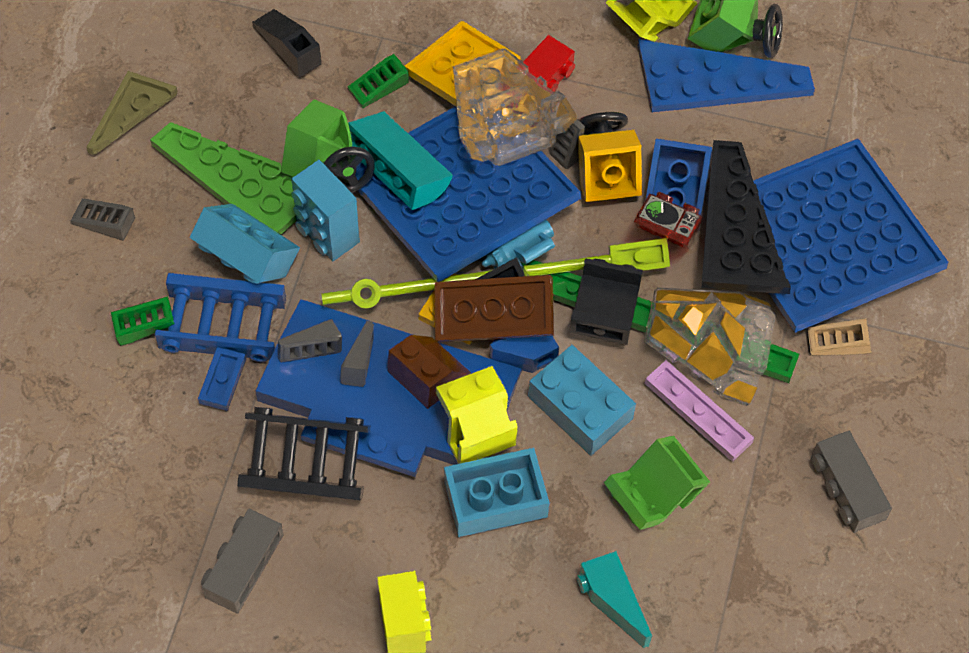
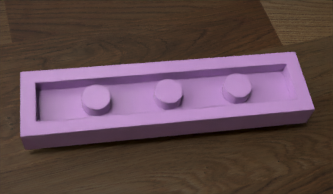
M667 360L645 379V384L732 462L753 443L754 437Z

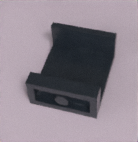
M585 258L583 275L575 309L572 312L569 333L627 345L643 270L636 269L628 264L617 265L607 263L603 259L592 260Z

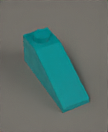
M615 551L581 563L580 573L577 576L581 592L583 594L587 592L591 603L643 648L650 646L652 639L651 631L617 552Z

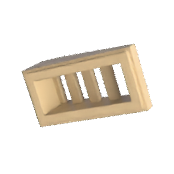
M866 318L808 327L811 356L871 353ZM854 333H859V341H854ZM817 334H823L825 345L819 346ZM829 334H835L837 344H831ZM842 334L848 335V342H842Z

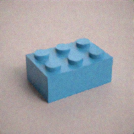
M317 160L291 179L293 188L291 194L295 203L293 210L297 219L295 225L303 236L308 235L313 240L315 248L321 255L326 254L332 261H335L360 243L356 197L320 160Z
M234 204L204 207L190 235V239L197 242L201 250L215 254L221 258L222 264L238 269L244 273L245 279L256 284L286 277L300 249L299 246Z
M574 345L568 347L529 381L528 397L590 456L634 418L636 403Z
M534 448L444 467V484L458 537L548 517L550 502Z

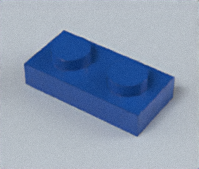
M219 347L216 348L198 397L199 404L228 411L246 362L245 354Z

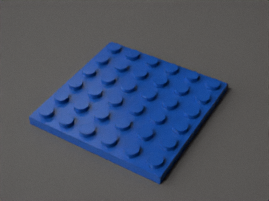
M480 98L475 101L477 110L461 114V109L455 106L408 132L410 136L453 174L450 184L436 200L411 210L375 174H373L370 181L364 187L357 190L436 282L451 276L581 199V191L525 133L510 138L493 127V125L503 119L511 120L499 106L481 120ZM462 115L477 123H482L498 131V133L489 144L473 143L463 138ZM464 141L473 145L482 161L475 160L472 157ZM362 162L356 167L355 176L358 180L366 171V166Z
M859 139L753 180L759 192L758 196L761 205H763L775 239V246L784 266L783 270L786 279H788L791 287L790 294L769 293L794 333L947 269L948 260Z

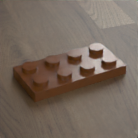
M551 275L435 282V341L437 342L554 336L553 277Z

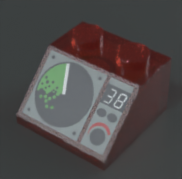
M657 192L656 196L649 193L634 220L636 227L660 238H667V241L690 250L703 221V216L698 214L700 209L684 203L683 207L672 203L674 198L661 192Z

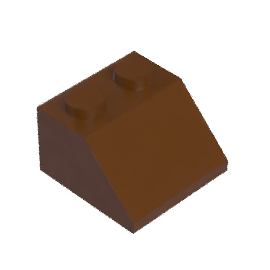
M410 335L391 348L388 353L387 372L427 409L439 401L436 387L472 374L432 337Z

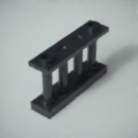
M254 407V412L245 413V419L256 420L251 468L247 469V473L243 472L238 475L237 487L351 500L363 499L364 486H358L357 480L354 478L359 433H368L371 430V425H364V419L346 417L345 422L274 415L272 414V408ZM268 422L286 423L281 471H278V476L266 475V470L263 469ZM299 425L317 427L312 475H308V480L297 479L296 473H293ZM329 428L347 430L342 478H339V483L326 482L327 477L324 476Z

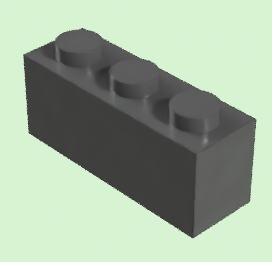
M850 430L817 442L812 454V463L817 472H821L824 476L828 494L831 498H835L840 506L839 511L843 522L846 525L849 524L853 533L887 520L892 507Z
M248 508L244 517H238L232 530L234 534L228 543L224 542L221 545L217 554L218 561L213 569L209 568L205 572L201 581L206 599L237 614L284 536L281 523Z

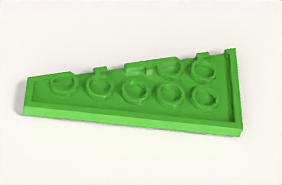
M172 122L150 139L151 145L222 203L234 204L280 235L297 221L293 210L295 203L291 194L293 192L291 180L293 177L281 172V163L244 149L239 151L228 147L227 143L220 140L215 142L201 136V133Z

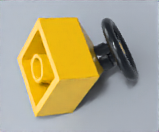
M600 112L578 119L585 126L584 135L578 136L580 187L585 201L591 202L642 196L641 143L635 129L617 131L627 125L628 117L620 112Z

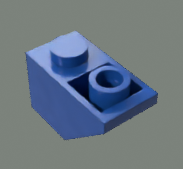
M553 336L495 339L490 344V359L521 368L523 371L530 373L546 367L559 356V346Z

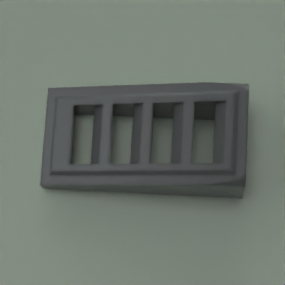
M578 119L566 131L558 120L550 144L549 154L565 169L570 168L579 161L578 136L584 135L585 126Z
M82 198L70 222L73 225L124 241L135 220L133 208L125 205ZM86 208L91 209L87 218H82ZM96 211L100 212L97 219L93 220ZM105 215H109L107 221H103ZM115 217L119 218L117 223H113Z
M332 319L278 340V359L280 362L331 355L342 351V335Z
M366 321L341 365V383L344 385L364 387L366 383L374 340L373 321Z

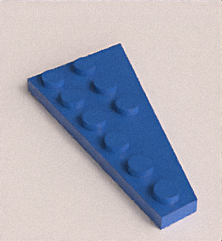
M638 39V50L651 112L813 96L815 91L810 68L807 66Z

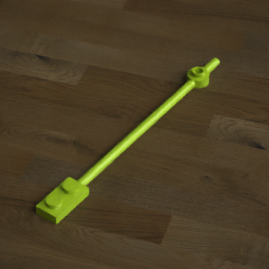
M667 238L608 245V255L586 257L592 260L603 259L607 263L617 265L628 264L641 270L670 267ZM585 258L523 267L529 276L583 270ZM490 271L449 276L440 282L475 280ZM431 278L378 286L371 279H360L350 290L321 293L322 303L327 305L354 301L359 307L371 308L378 303L380 297L435 290L436 280ZM365 287L371 290V296L367 299L360 296L361 289Z

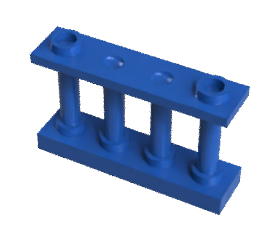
M168 273L166 286L169 297L175 298L172 309L175 324L169 326L168 331L156 330L155 337L159 349L170 353L187 351L215 354L216 348L219 347L243 353L246 355V358H251L257 362L270 360L275 350L274 342H268L273 310L276 308L285 309L286 293L284 285L256 284L250 281ZM189 299L203 301L197 334L180 332L185 304ZM218 302L232 304L227 337L209 335L214 307ZM247 305L262 308L256 340L239 338L243 311Z

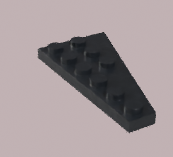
M713 140L701 288L790 294L791 287L788 279H786L783 270L784 266L781 257L778 255L775 239L764 207L761 205L758 196L759 192L756 184H754L751 168L742 142Z

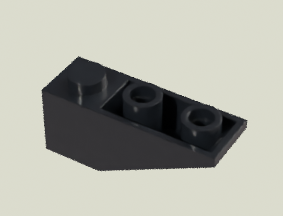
M276 9L269 11L252 22V25L299 78L321 65L320 45L303 26Z

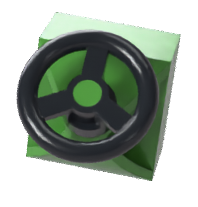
M700 0L688 39L705 50L721 53L753 40L762 41L764 54L767 58L771 59L778 53L783 30L782 10L778 4H772L766 12L765 19H758V0Z
M313 99L287 125L281 172L294 177L317 160H320L335 176L348 179L350 185L345 186L353 193L364 187L372 178L375 171L374 158L366 149L352 146L351 133L344 111ZM364 159L367 165L366 171L358 180L355 176L356 167Z

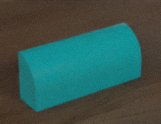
M385 111L348 122L352 146L361 147L370 152L375 161L374 174L411 210L433 202L450 184L453 174ZM363 159L361 162L367 166L366 161Z

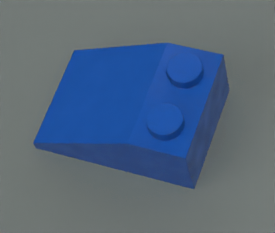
M655 139L645 206L652 195L684 209L675 228H678L686 211L696 214L699 218L692 231L699 232L712 157V147ZM645 218L642 219V223L661 226Z

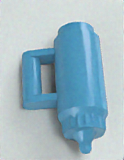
M546 219L486 254L487 258L482 262V265L484 267L492 265L494 268H497L516 257L522 263L527 264L555 247V244L551 239L554 237V231L550 223Z

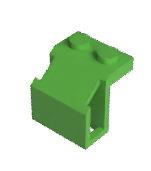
M674 435L656 439L628 471L612 474L604 482L610 490L612 497L621 504L629 515L630 521L640 530L662 523L678 505L682 509L687 507L710 483L709 479Z

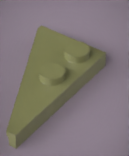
M127 71L86 147L88 153L96 155L173 99L178 93L177 86Z

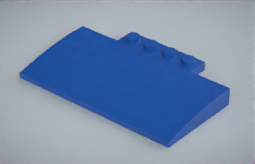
M301 299L280 339L332 319L342 335V351L331 355L280 362L277 344L256 389L257 401L310 419L345 422L346 417L364 419V425H371V430L368 433H359L357 458L416 477L424 455L452 465L458 464L447 443L449 417L440 400L427 409L387 372L389 350L413 334L373 322L374 340L366 383L364 387L344 385L341 383V365L366 321L369 320ZM439 343L471 373L493 366L506 389L508 410L522 373L521 368ZM304 426L301 440L315 444L317 427ZM329 428L327 449L345 454L347 430Z

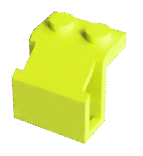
M607 0L606 4L641 38L655 42L659 39L657 34L668 26L677 27L697 5V2L695 0H634L626 6L623 3L617 2V0Z
M493 366L436 387V394L449 417L447 443L458 464L479 460L516 445L518 426L516 420L509 421L507 415L508 395Z

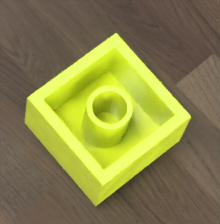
M416 571L377 577L387 652L425 653L426 641H431V623L429 612L426 611L424 582H417Z

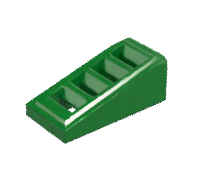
M392 54L347 87L359 105L364 108L408 84V70L397 56ZM384 76L387 81L384 82L381 77ZM372 82H375L378 86L376 89L371 84ZM365 87L369 94L366 96L361 88Z
M168 296L111 312L115 336L120 346L130 344L155 333L156 330H162L175 324ZM162 308L164 318L159 319L157 310ZM151 313L153 321L148 322L146 315ZM141 318L142 324L136 325V319ZM130 322L131 327L125 328V324Z

